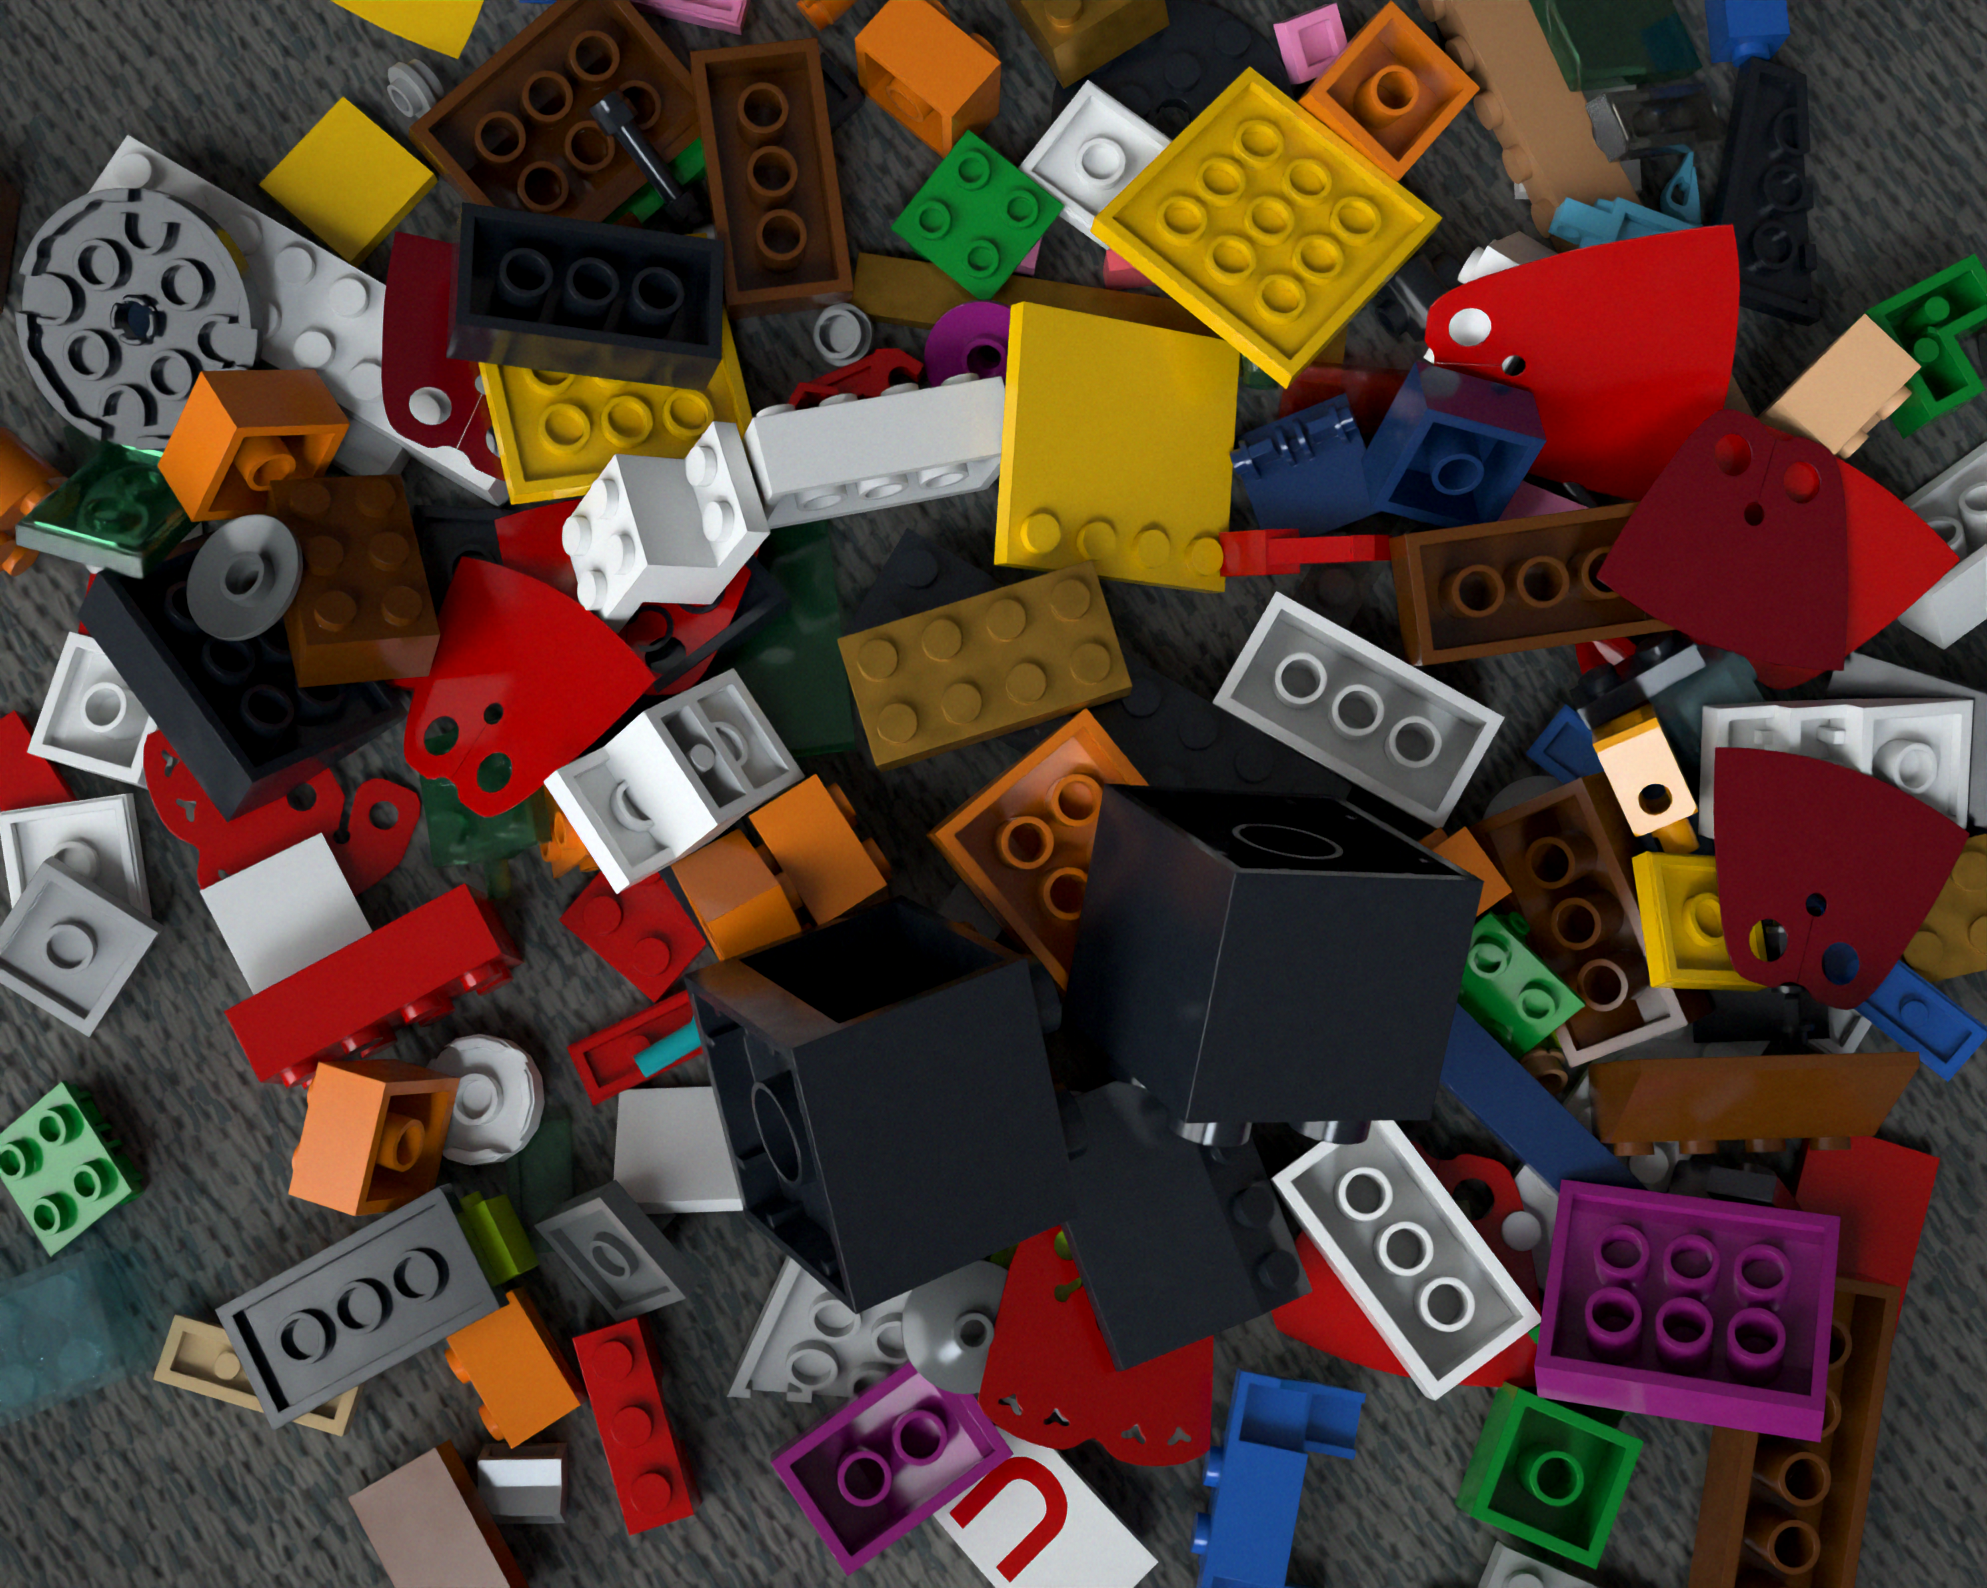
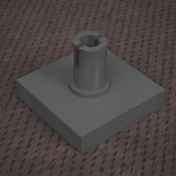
M613 1180L550 1208L534 1224L539 1233L617 1322L686 1299L701 1282V1278L661 1233L678 1213L645 1214L617 1180Z

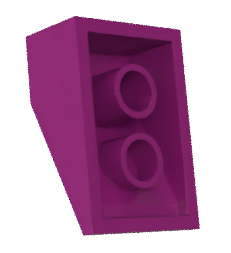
M908 1359L826 1413L772 1452L770 1463L848 1577L1002 1464L1014 1453L992 1421L983 1413L973 1394L953 1393L936 1387L923 1378L912 1365L910 1359Z

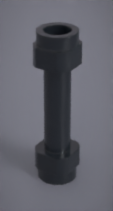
M619 87L588 109L605 136L607 137L611 134L616 136L665 203L660 209L680 235L689 231L710 214L694 187L685 189L636 123L634 117L639 112L629 98L625 97Z

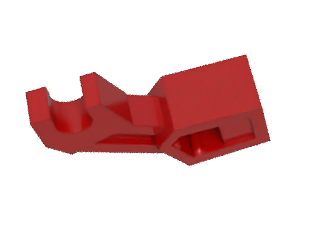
M899 348L875 349V353L807 383L799 382L787 404L794 405L796 410L808 409L809 403L819 405L823 400L839 394H856L858 400L880 397L883 391L892 387L889 382L895 375L905 374L918 383L925 372V366Z
M1299 529L1220 532L1219 544L1224 555L1223 564L1220 568V577L1300 574V564L1391 561L1389 539L1392 538V535L1299 538Z

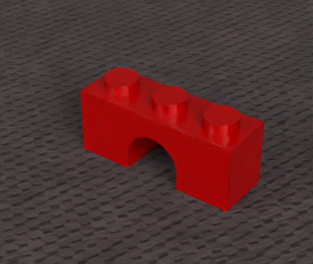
M647 1313L598 1327L572 1338L629 1536L694 1515L701 1506L702 1501L684 1439H678L667 1410L662 1386V1378L665 1374Z

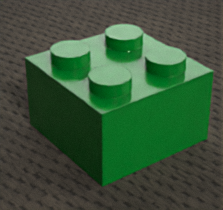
M1504 1381L1502 1387H1498L1454 1504L1476 1519L1593 1569H1597L1644 1441Z

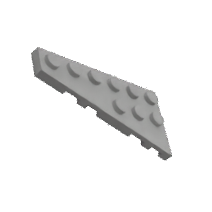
M787 1255L731 1377L727 1397L751 1398L752 1390L787 1392L786 1401L811 1403L812 1394L851 1398L909 1359L902 1340L901 1320L905 1303L912 1290L855 1314ZM979 1320L966 1322L961 1328V1339L966 1342L977 1341L984 1332L983 1323ZM979 1393L973 1394L978 1400ZM1015 1394L998 1400V1403L1001 1405H1010L1014 1413L1019 1415L1020 1408L1018 1407ZM1054 1409L1053 1412H1056L1062 1421H1068L1060 1415L1058 1409Z

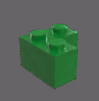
M1975 253L1877 304L1861 315L1866 314L1922 366L1904 384L1912 394L1890 415L1903 440L1958 411L1986 390L1957 342L1978 331L1987 323V272Z

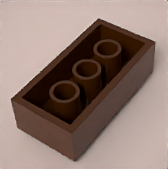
M817 37L690 51L691 77L715 240L724 241L723 297L728 320L824 309L839 303L850 304L854 287Z
M1640 501L1410 533L1390 538L1389 546L1405 663L1411 666H1424L1675 630L1630 603L1596 577L1613 544Z

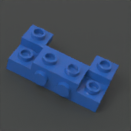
M1237 1367L1225 1431L1222 1430L1219 1446L1210 1445V1450L1206 1452L1202 1485L1211 1487L1207 1513L1196 1512L1191 1531L1190 1552L1199 1554L1197 1563L1200 1569L1196 1588H1317L1285 1581L1308 1454L1305 1451L1354 1460L1356 1454L1354 1444L1361 1405L1365 1403V1392Z

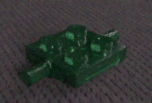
M484 713V718L487 724L493 725L501 720V718L496 720H487L486 714ZM458 726L452 728L447 734L424 740L429 753L437 756L449 752L455 746L458 739ZM499 752L487 756L481 762L477 772V781L483 791L489 793L497 792L509 782L512 775L510 758L506 754ZM419 773L433 868H451L467 863L483 864L488 895L487 901L493 902L514 898L515 893H513L508 860L515 858L526 848L552 842L544 786L508 811L494 817H483L460 802L458 789L452 781L443 777L435 780L427 779Z

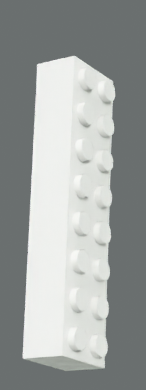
M129 135L126 136L89 193L112 188L158 190L192 203L220 224L241 250L251 269L260 295L264 326L263 349L259 364L261 369H315L345 414L403 446L414 459L502 510L509 499L505 481L498 480L476 470L471 465L469 458L463 452L453 447L427 448L401 436L390 425L383 403L381 383L383 311L386 285ZM480 375L475 380V386L480 393L485 394ZM433 387L420 388L413 393L409 401L410 411L413 416L425 424H440L446 421L451 414L452 407L449 398L444 392ZM492 425L488 429L485 439L490 451L500 457Z

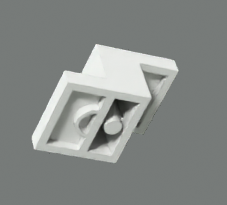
M713 421L685 459L615 454L597 480L593 482L590 490L575 511L565 521L562 527V543L565 552L571 557L578 582L577 596L579 604L584 606L585 610L591 611L616 634L620 632L643 602L711 605L771 533L736 423Z
M732 668L643 711L604 747L557 769L543 782L616 894L709 844L747 812L791 789L804 779L805 776L735 669Z

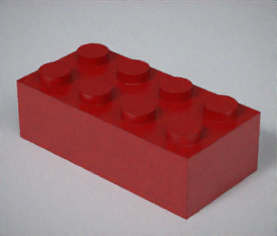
M464 883L225 1010L224 1013L260 1083L284 1084L286 1089L301 1084L303 1089L307 1090L316 1075L318 1062L341 1061L360 1053L363 1059L378 1054L398 1042L394 1032L406 1025L418 1021L420 1027H426L452 1014L456 1010L452 1001L462 995L476 990L478 996H483L505 986L514 979L510 970L524 963L490 895Z

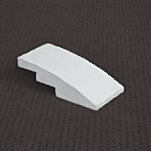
M1882 698L1703 705L1698 834L1714 839L1715 747L1779 751L1820 759L1850 768L1898 788L1937 810L1963 829H1966L1974 700L1966 698Z

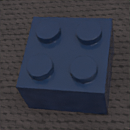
M1415 361L1361 459L1371 508L1446 528L1498 521L1547 441L1533 393Z

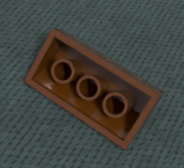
M1605 772L1581 777L1468 826L1474 839L1512 890L1511 893L1499 900L1505 915L1517 912L1524 917L1530 927V931L1525 935V944L1586 1001L1584 1007L1555 1029L1570 1068L1687 1026L1713 1012L1704 989L1651 987L1632 857L1644 853L1638 837H1635Z

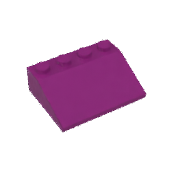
M1562 1179L1534 1365L1538 1397L1821 1442L1840 1216Z

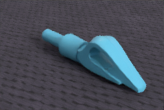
M1689 151L1661 193L1660 210L1662 214L1696 227H1703V224H1701L1696 169L1693 167L1694 151ZM1677 184L1679 185V190L1684 193L1682 205L1674 203L1671 199V194Z

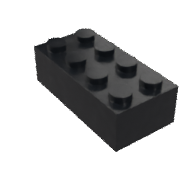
M462 202L452 239L446 358L705 391L722 356L724 241Z

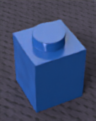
M1704 0L1711 63L1732 62L1734 67L1739 68L1742 63L1752 56L1769 61L1790 35L1786 0Z

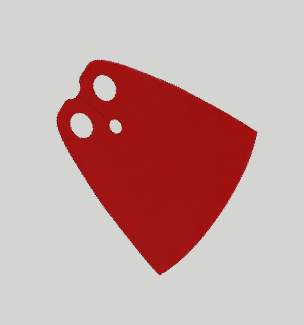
M1733 224L1678 230L1579 248L1505 269L1458 286L1435 300L1427 314L1425 342L1433 351L1434 366L1533 393L1547 441L1527 473L1563 484L1565 482H1575L1591 491L1628 500L1641 501L1686 439L1707 418L1713 415L1714 410L1719 411L1724 408L1733 366L1739 316V259ZM1474 308L1481 310L1487 314L1491 321V330L1487 338L1483 342L1472 346L1460 345L1455 342L1449 334V324L1453 316L1463 309ZM1514 355L1522 357L1526 365L1522 373L1511 376L1503 371L1502 364L1506 358Z

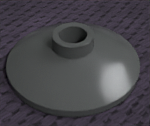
M252 514L228 522L209 537L196 555L187 581L189 611L196 624L203 631L221 640L241 641L261 634L282 617L298 591L303 571L302 550L293 531L273 517Z
M980 1259L912 1289L902 1314V1340L912 1365L931 1384L953 1393H979L1008 1275L1006 1268L992 1261ZM970 1320H979L984 1325L982 1336L974 1342L962 1340L960 1336L962 1326Z

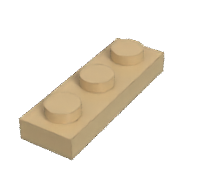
M183 1313L175 1314L153 1380L264 1413L223 1325ZM365 1382L292 1422L341 1437L348 1435Z

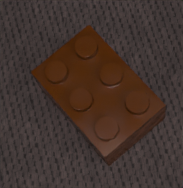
M401 474L270 480L265 515L279 520L293 531L300 543L303 556V571L298 591L291 605L283 614L298 688L429 676L441 634Z

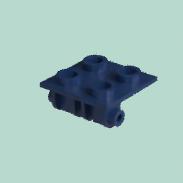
M1346 393L1235 437L1234 450L1229 452L1237 474L1242 477L1260 530L1299 529V538L1319 537L1383 512L1370 506L1361 462L1367 449Z

